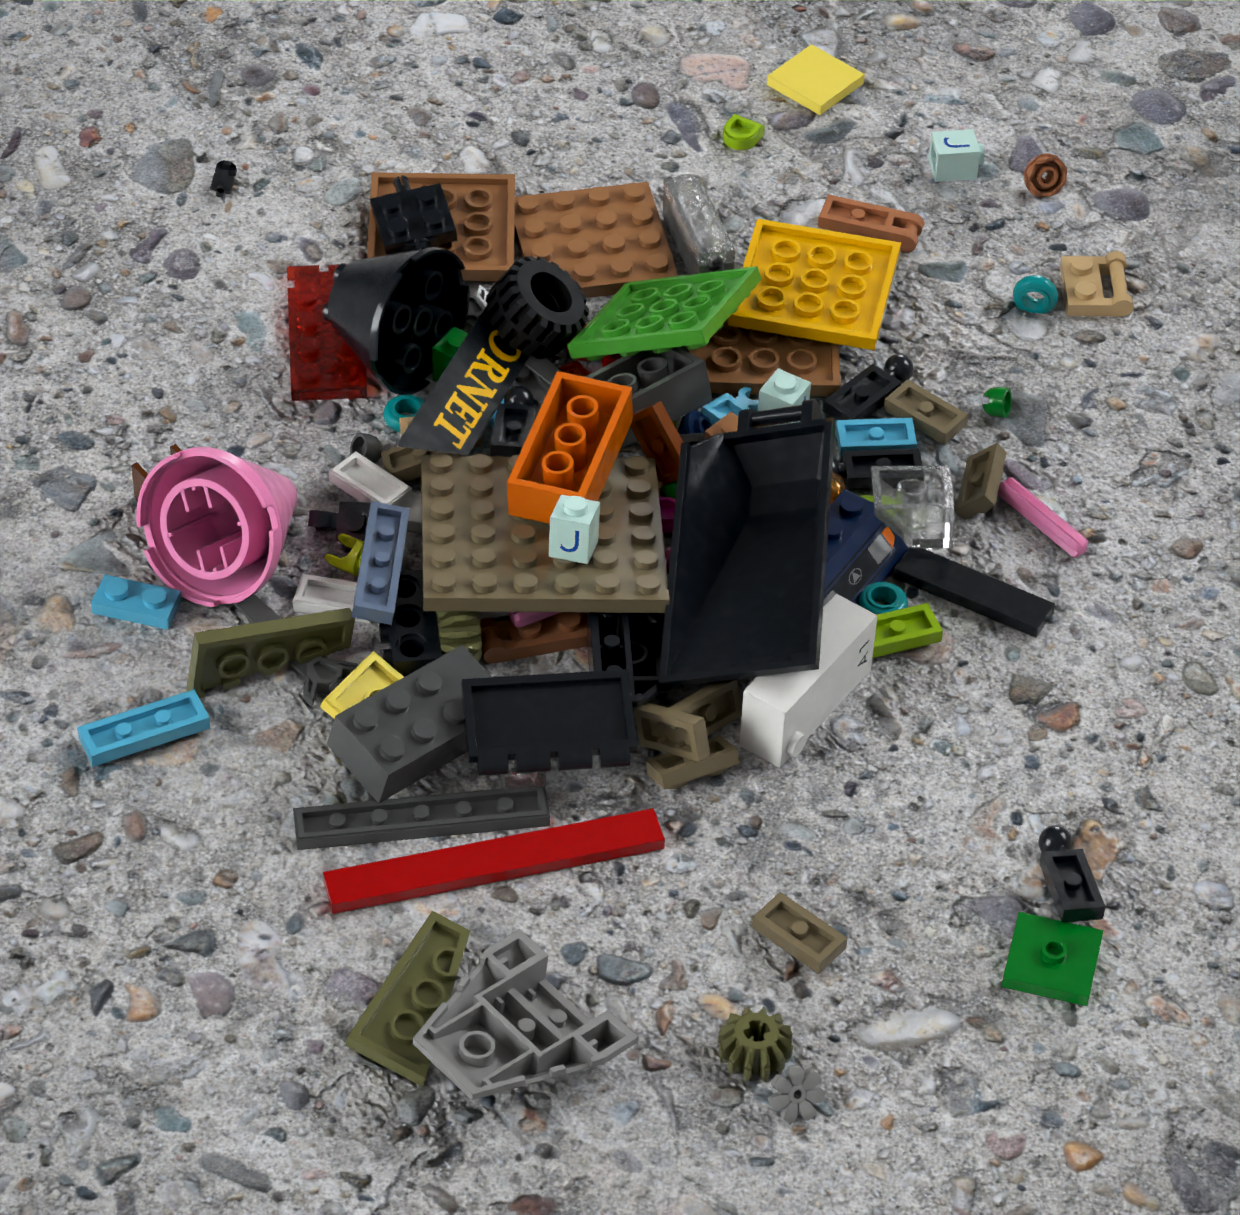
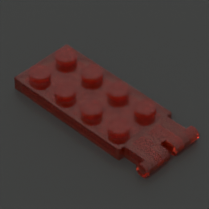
M340 264L328 265L329 271L319 272V265L287 266V280L295 281V288H288L292 401L367 398L365 365L342 339L331 323L323 317V309L329 301L330 292L334 284V272Z

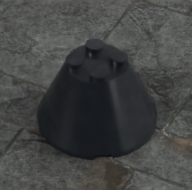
M440 247L355 260L349 264L341 263L334 272V284L330 292L329 301L324 306L323 317L331 323L384 389L398 395L415 394L430 384V381L425 379L433 373L432 347L453 327L464 331L470 301L469 284L463 283L461 273L465 266L456 254Z

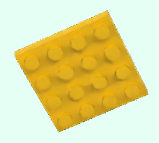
M757 218L742 268L758 266L762 280L751 291V295L745 298L737 307V311L730 315L728 325L875 351L900 255L901 242Z

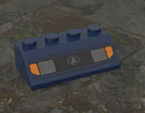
M846 489L830 505L823 607L836 594L859 605L861 591L872 583L885 582L909 549L879 505Z

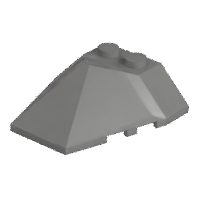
M518 929L488 947L482 953L473 971L468 976H463L457 984V990L446 1003H441L413 1037V1045L471 1100L605 1064L638 1042V1036L609 1010H606L592 1020L585 1016L545 979L549 955L524 932Z

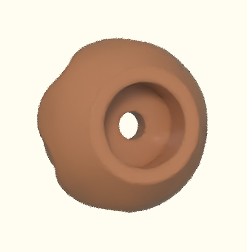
M1044 153L1037 155L1025 168V185L1036 197L1053 196L1059 193L1066 183L1067 167L1054 154ZM1044 172H1047V175L1045 177H1042V174Z

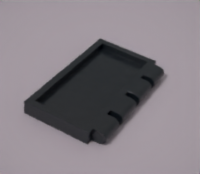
M628 669L462 679L461 691L468 763H477L478 776L508 774V761L515 760L516 773L550 771V758H557L558 771L592 769V755H598L600 768L630 766V753H636L637 740Z

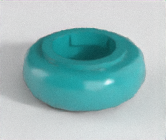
M1038 275L1023 277L1016 283L1013 289V300L1021 310L1046 314L1054 309L1058 302V291L1054 283L1049 279ZM1038 292L1042 294L1044 298L1034 299L1030 297L1027 293Z
M414 395L394 397L388 401L384 408V421L389 428L400 432L399 418L415 416L424 400ZM404 412L414 413L410 416L400 415Z
M872 583L867 585L859 596V606L876 615L907 608L908 606L906 594L893 583ZM885 600L892 604L880 605L875 601Z

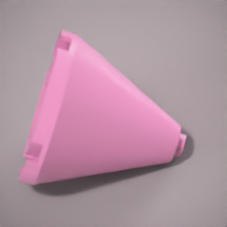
M193 447L182 450L160 461L150 471L141 487L137 502L136 521L137 528L144 527L149 546L148 549L144 550L145 556L158 577L169 588L180 590L181 597L191 602L209 607L241 602L261 590L274 574L296 505L297 491L293 482L286 476L223 450L211 447Z

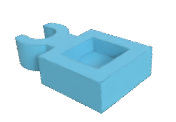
M743 387L739 390L736 398L725 393L704 405L701 413L708 417L711 424L714 425L730 412L737 416L739 411L752 408L757 412L759 399H749L752 388Z

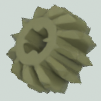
M436 611L442 656L463 645L479 662L482 656L479 611Z
M745 1006L741 1016L730 1013L729 1018L726 1020V1025L721 1027L718 1034L720 1061L728 1063L730 1075L743 1072L746 1082L750 1080L752 1075H758L764 1082L767 1081L770 1072L781 1075L785 1069V1063L789 1062L793 1054L791 1026L783 1025L781 1013L768 1016L765 1006H763L759 1013H753L747 1006Z

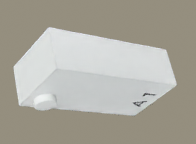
M836 594L823 607L819 669L756 677L743 691L739 745L779 768L791 756H798L809 736L871 671L877 615Z

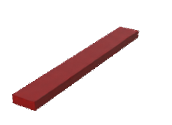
M654 808L325 871L323 872V882L332 914L663 850L665 848V838Z

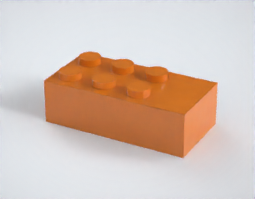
M559 371L556 372L507 480L508 515L550 524V516L561 495L580 496L592 501L599 500L633 421L632 387Z

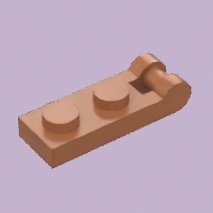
M828 194L818 219V228L901 242L900 251L904 253H910L915 250L918 236L925 225L923 218L915 213Z
M561 612L520 628L515 627L510 619L496 621L493 618H484L480 620L481 642L483 643L481 651L487 663H499L587 647V615L585 612Z

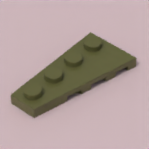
M350 608L328 610L196 632L193 637L186 690L195 689L200 699L205 697L204 690L222 685L224 690L241 685L239 678L262 671L265 677L279 672V669L289 661L297 659L300 664H303L318 656L323 657L350 648L355 618L351 617L352 611Z
M432 911L347 1036L345 1046L424 1087L431 1061L413 1045V1037L441 1003H446L450 999L470 930Z

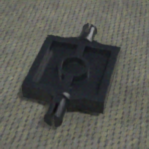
M402 175V185L399 176L393 181L397 193L370 199L371 210L386 255L437 247L441 244L458 241L456 228L440 183L411 189L408 178Z

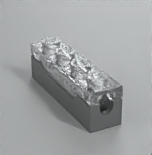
M681 174L673 178H664L662 216L689 274L734 269L735 248L700 176Z

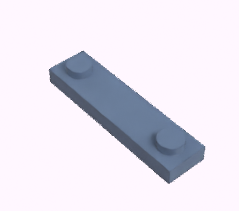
M371 501L352 618L392 625L410 508Z

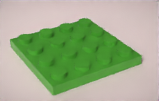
M758 266L625 283L567 345L571 359L586 357L587 360L594 361L611 354L629 357L646 350H653L654 353H663L674 347L701 348L709 343V339L717 330L723 327V323L731 314L737 311V307L745 298L751 295V291L762 280Z

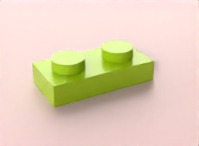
M924 603L877 614L872 658L941 642L943 630L929 604Z

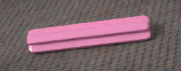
M1008 477L1000 483L998 495L1072 558H1078L1086 552L1088 540L1017 480Z

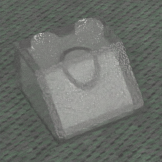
M871 466L875 516L912 548H924L926 550L953 548L954 501L950 467Z

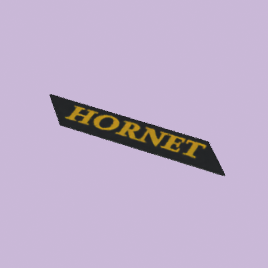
M486 307L398 441V447L469 455L497 410L498 403L502 402L506 392L510 389L529 358L523 355L520 350H514L510 347L505 339H501L497 334L498 330L492 327L489 321L491 316L486 313Z

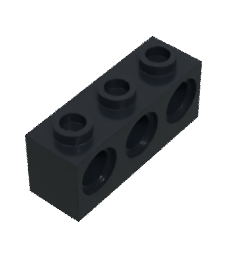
M423 570L400 572L392 625L379 623L381 644L388 643L389 649H383V659L404 677L442 656L436 611H423Z

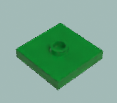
M1018 912L1001 987L1088 1006L1104 930Z

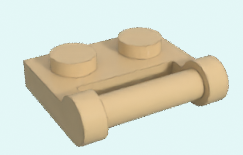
M1113 251L1106 256H1061L1060 273L1067 316L1122 317L1133 312V298L1128 294L1124 272L1127 268L1124 253ZM1100 275H1110L1113 289L1112 298H1104Z

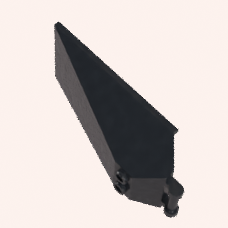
M816 399L805 400L802 402V405L757 412L752 408L740 410L737 431L716 434L691 446L688 442L681 443L667 586L670 602L665 608L659 684L662 688L819 669L835 424L833 417L820 419V408ZM800 421V422H797V423L783 424V423H789V422Z

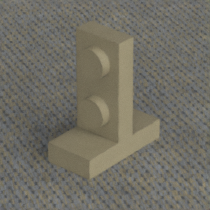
M737 680L712 682L669 708L648 702L635 707L634 714L640 745L698 762L710 756L707 736L742 716Z

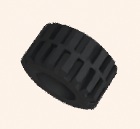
M526 256L524 259L516 260L489 290L485 300L488 303L486 313L491 316L489 321L492 327L498 330L497 334L501 339H505L514 350L518 349L523 355L528 357L532 354L536 359H543L545 356L549 359L558 354L586 325L589 308L585 305L587 299L581 293L580 285L571 278V275L566 270L563 271L553 261L549 263L545 258L537 257L535 259L533 256Z

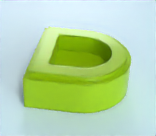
M734 114L724 125L723 141L732 149H750L764 136L765 126Z

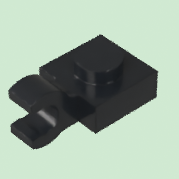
M339 502L338 513L310 510L308 526L315 527L316 531H336V541L340 542L338 540L340 533L364 541L371 503Z

